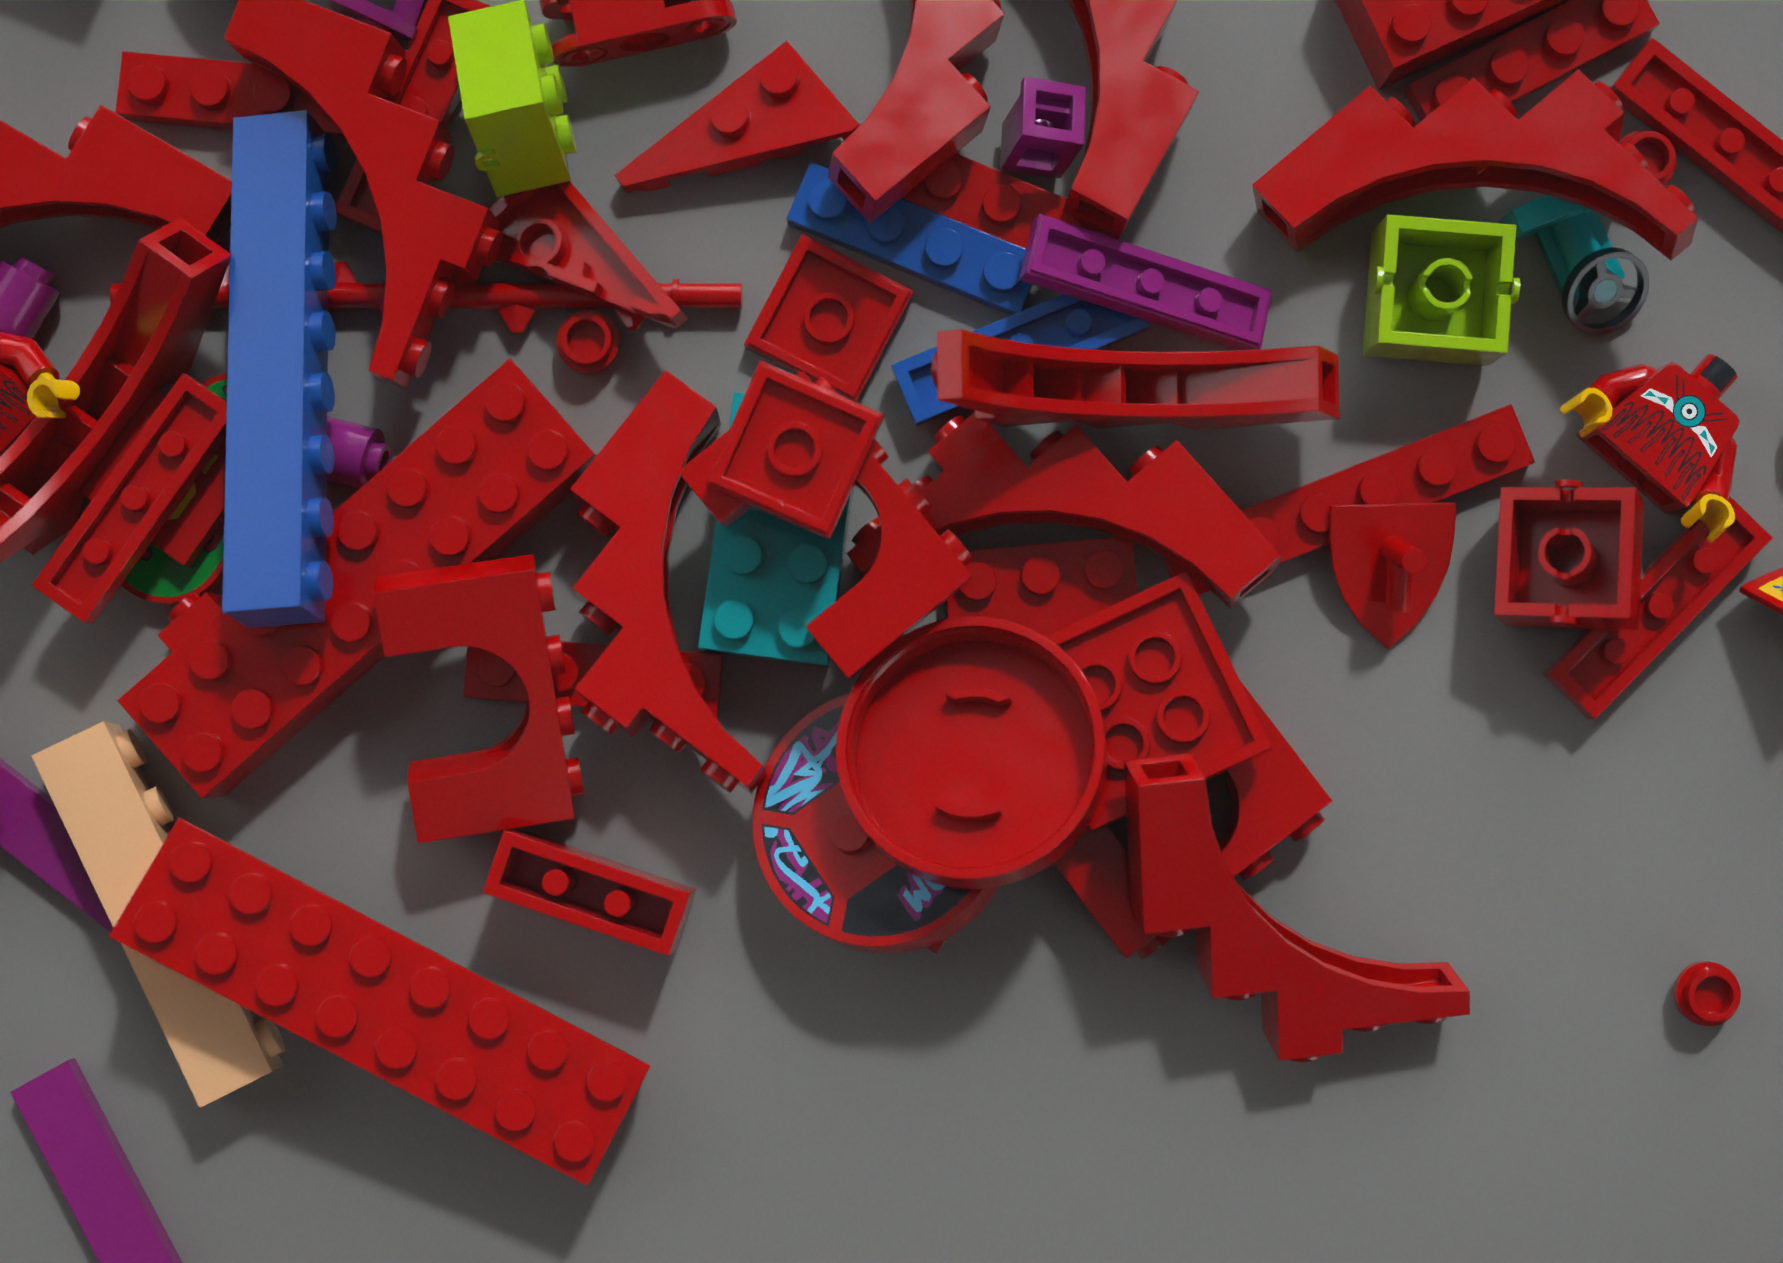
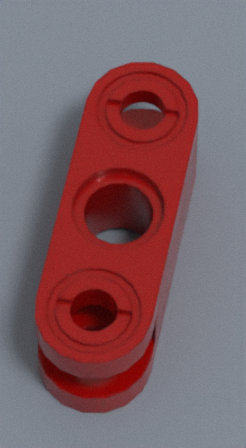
M691 0L539 1L544 17L553 20L574 21L576 33L564 36L565 38L551 46L554 56L553 63L555 65L558 64L560 67L587 66L707 39L731 30L737 23L734 6L730 0H697L692 2Z

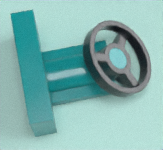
M1545 195L1512 209L1497 222L1517 225L1515 243L1535 235L1561 294L1563 312L1567 319L1579 330L1592 335L1614 332L1629 323L1644 305L1649 291V274L1646 266L1628 250L1612 247L1597 212L1579 204ZM1618 258L1627 259L1633 263L1637 272L1636 288L1622 283L1621 279L1625 277ZM1579 297V300L1574 310L1573 299ZM1619 298L1631 299L1628 306L1609 321L1599 324L1582 322L1595 308H1608L1617 302Z

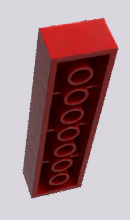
M509 358L333 512V532L331 536L326 537L325 558L332 572L333 593L330 600L325 601V622L248 628L223 613L221 609L117 700L118 703L201 798L225 797L384 657L373 596L376 577L495 560L572 493L570 488L597 455L525 373Z
M180 817L177 819L108 936L588 1186L651 1067L644 1061Z

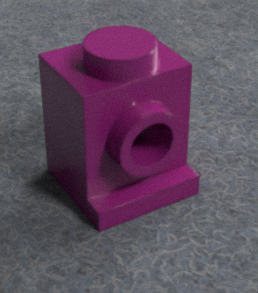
M1024 76L1021 81L1020 95L1002 123L1000 169L1061 179L1084 146L1086 87Z

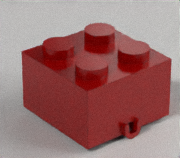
M1558 480L1555 482V487H1501L1494 615L1506 627L1638 630L1644 502L1636 487H1583V483L1577 480ZM1571 487L1574 490H1564L1563 488Z

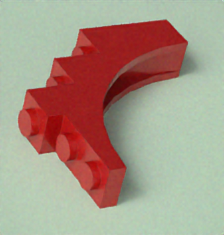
M239 0L224 39L242 58L286 79L320 105L341 129L366 173L381 220L387 270L383 320L368 371L384 382L407 390L412 376L419 378L427 366L432 344L430 341H427L435 317L443 318L453 300L455 283L450 281L453 272L477 281L482 267L490 268L493 265L502 243V232L497 230L500 222L489 208L433 187L436 180L441 182L446 178L451 168L455 152L454 145L450 144L453 137L440 120L387 101L389 94L396 95L400 90L407 70V61L404 58L406 52L392 33L305 0Z
M911 0V22L908 41L893 80L867 119L831 156L828 178L869 223H872L983 131L991 108L987 103V95L983 87L972 75L965 72L961 74L959 71L996 41L1005 14L1001 10L999 0Z
M1068 0L1081 29L1090 71V127L1083 161L1063 211L1118 240L1186 120L1199 93L1198 90L1189 86L1187 80L1175 70L1163 66L1154 67L1146 63L1168 24L1177 0Z
M1579 69L1520 119H1518L1515 107L1503 93L1496 89L1488 92L1474 77L1416 126L1413 117L1400 101L1394 97L1385 100L1370 85L1252 184L1257 211L1297 252L1310 245L1338 224L1375 207L1435 190L1492 187L1538 192L1579 204L1631 229L1670 261L1691 245L1698 221L1692 202L1679 188L1673 185L1665 187L1648 171V163L1636 147L1626 141L1618 143L1624 118L1623 106L1619 97L1605 83L1597 81L1594 84Z
M101 104L92 119L88 116L84 117L73 130L68 142V149L71 152L67 158L0 120V228L19 222L74 216L121 219L159 229L181 218L219 245L231 225L232 181Z
M178 218L138 240L124 279L104 319L79 360L64 379L77 383L80 388V395L76 400L58 398L59 407L66 413L65 419L36 416L16 441L0 456V563L22 548L34 555L72 529L77 522L85 498L80 491L154 388H161L191 369L232 254L183 219Z
M964 329L937 331V352L932 359L931 365L933 382L937 388V400L975 410L976 420L1002 427L1075 421L1098 429L1172 423L1197 431L1340 419L1339 355L1318 345L1210 352L1110 351L1030 344L989 337Z
M665 370L570 488L578 505L581 506L576 515L585 524L605 538L608 537L612 530L616 532L572 587L580 601L584 603L578 613L608 636L615 628L620 631L574 689L587 702L581 713L612 736L617 728L620 727L634 738L650 717L655 722L648 731L678 754L687 745L704 758L706 762L702 765L700 771L729 793L738 784L752 794L766 776L765 768L725 731L697 692L680 654L670 610L669 553L677 510L687 487V483L678 471L707 448L720 428L721 422L715 405Z
M974 412L966 419L961 415L951 419L935 434L933 442L936 445L928 453L935 467L941 473L934 479L929 475L924 476L913 484L930 505L931 509L923 516L939 536L947 529L957 536L1008 524L1057 523L1104 531L1150 548L1188 571L1229 609L1279 567L1281 559L1279 552L1178 440L1173 442L1164 451L1159 445H1156L1145 452L1131 466L1129 471L1133 477L1126 481L1077 425L1064 435L1057 430L1044 438L1031 452L1030 456L1034 461L1026 466L989 423L975 419ZM878 517L869 521L855 534L852 539L855 546L846 553L864 576L873 566L881 545L882 531Z
M1190 754L1124 761L1130 903L1143 933H1154L1163 937H1177L1186 934L1190 929L1196 928L1197 969L1212 998L1222 997L1228 1000L1240 1001L1250 999L1256 993H1261L1262 1030L1279 1061L1312 1062L1323 1055L1343 1053V1030L1346 1029L1370 1032L1376 1031L1387 1024L1412 1021L1422 1024H1436L1444 1021L1447 1017L1470 1015V991L1448 962L1394 963L1352 956L1311 941L1269 915L1236 882L1226 866L1211 824L1205 777Z

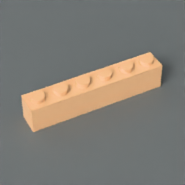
M103 721L31 757L114 928L171 830L167 823L174 820V814L162 790L158 786L150 788L140 768L141 765L147 763V759L131 729L123 731L119 724ZM121 943L199 1108L284 1066L278 1054L285 1051V1046L275 1023L266 1018L261 1019L260 1015Z

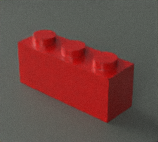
M512 828L503 831L482 893L670 956L677 949L697 889L519 828Z

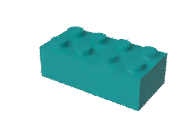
M733 393L728 430L745 393ZM853 489L830 540L756 507L749 509L726 529L716 519L698 643L699 649L705 652L829 668L830 656L807 630L806 625L839 599Z

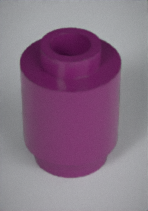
M19 255L14 265L4 260L0 261V331L34 339L61 292L50 286L55 274Z
M327 416V435L333 445L334 468L330 474H326V481L360 489L391 462V446L385 444L384 434L381 429Z

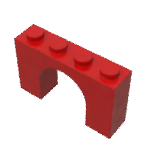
M803 370L795 375L813 383ZM823 377L814 383L838 394ZM728 431L678 471L684 481L724 529L753 507L705 484ZM876 439L873 441L854 485L867 496L877 512L882 531L878 556L870 571L858 584L806 625L807 630L849 680L868 666L876 656L893 642L908 633L965 586L973 576L965 567L973 560L972 556L949 529L939 536L923 515L931 507L916 487L907 478L897 485L881 466L889 457Z
M534 554L376 577L373 596L384 657L459 646L480 648L496 654L509 663L520 676L528 694L527 705L521 720L514 730L497 744L479 751L409 762L407 785L418 844L574 819L572 797L584 795L579 757L566 759L563 736L575 734L569 696L556 698L553 675L565 673L560 635H546L543 612L556 611L550 572L537 573Z
M1241 682L1272 745L1271 751L1221 773L1229 793L1230 815L1226 830L1218 844L1226 866L1233 877L1239 874L1242 880L1245 881L1272 862L1274 857L1269 850L1289 835L1296 842L1322 824L1325 818L1319 811L1329 805L1332 799ZM1088 824L1074 845L1052 864L1120 954L1127 959L1137 952L1141 959L1146 958L1168 942L1171 937H1163L1154 933H1143L1130 903L1128 852L1108 826L1092 832Z

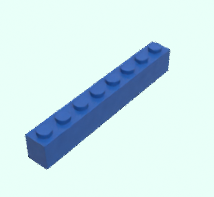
M307 110L233 118L230 254L232 256L230 259L222 612L248 628L325 622V601L330 600L333 593L332 572L325 558L326 537L331 536L334 526L333 510L329 500L326 498V474H330L334 468L333 445L327 435V412H331L335 404L334 385L328 374V351L333 350L336 335L333 319L328 312V290H333L336 284L335 264L329 253V231L334 230L336 227L337 213L334 199L329 193L330 172L335 171L337 167V150L331 134L325 133Z

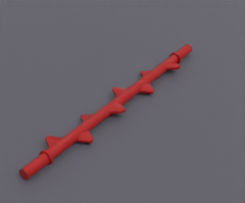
M230 262L213 309H229ZM335 262L336 284L333 290H328V309H379L383 317L386 283H358L347 262ZM454 272L450 280L455 283V292L449 309H498L512 334H523L538 309H614L626 330L629 331L638 330L646 319L643 316L556 283H477L475 280ZM673 279L672 283H658L680 309H742L743 307L742 283H680L679 279ZM112 283V284H111V287H110V302H111V303H112V301H113V299H114V297H115V295H116V293H117V291H118V289H119L121 283Z

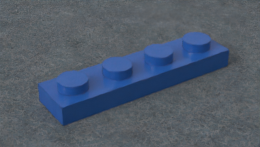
M810 161L786 218L787 225L1010 316L1022 311L1032 287L1031 283L1019 280L1026 249L902 198L872 223H869L828 178L829 169Z
M1062 294L972 332L1030 344L1103 350L1148 331L1150 324L1146 320ZM937 346L891 365L892 372L915 427L962 408L961 406L937 400V388L934 385L931 372L932 359L937 352Z

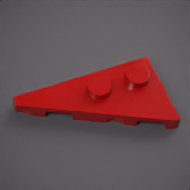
M785 41L614 176L627 194L636 190L649 192L670 187V179L706 170L711 177L756 166L772 157L785 159L803 154L802 147L841 137L845 141L860 124L789 42Z
M570 181L505 195L489 207L490 211L500 222L497 230L502 232V243L496 261L677 329L688 319Z

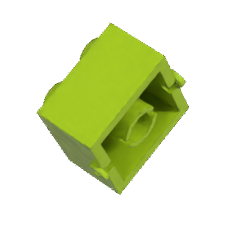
M525 0L448 16L464 118L478 151L474 157L475 166L481 171H486L496 197L571 181L566 155L577 153V147L568 114L559 116V114L563 113L562 104L567 103L568 99L559 65L547 66L548 63L554 62V56L545 23L533 25Z
M1387 214L1371 232L1362 356L1489 366L1506 355L1509 343L1511 304L1515 305L1517 303L1521 285L1520 279L1513 277L1517 225ZM1510 285H1512V293H1511V295H1509V287H1510Z

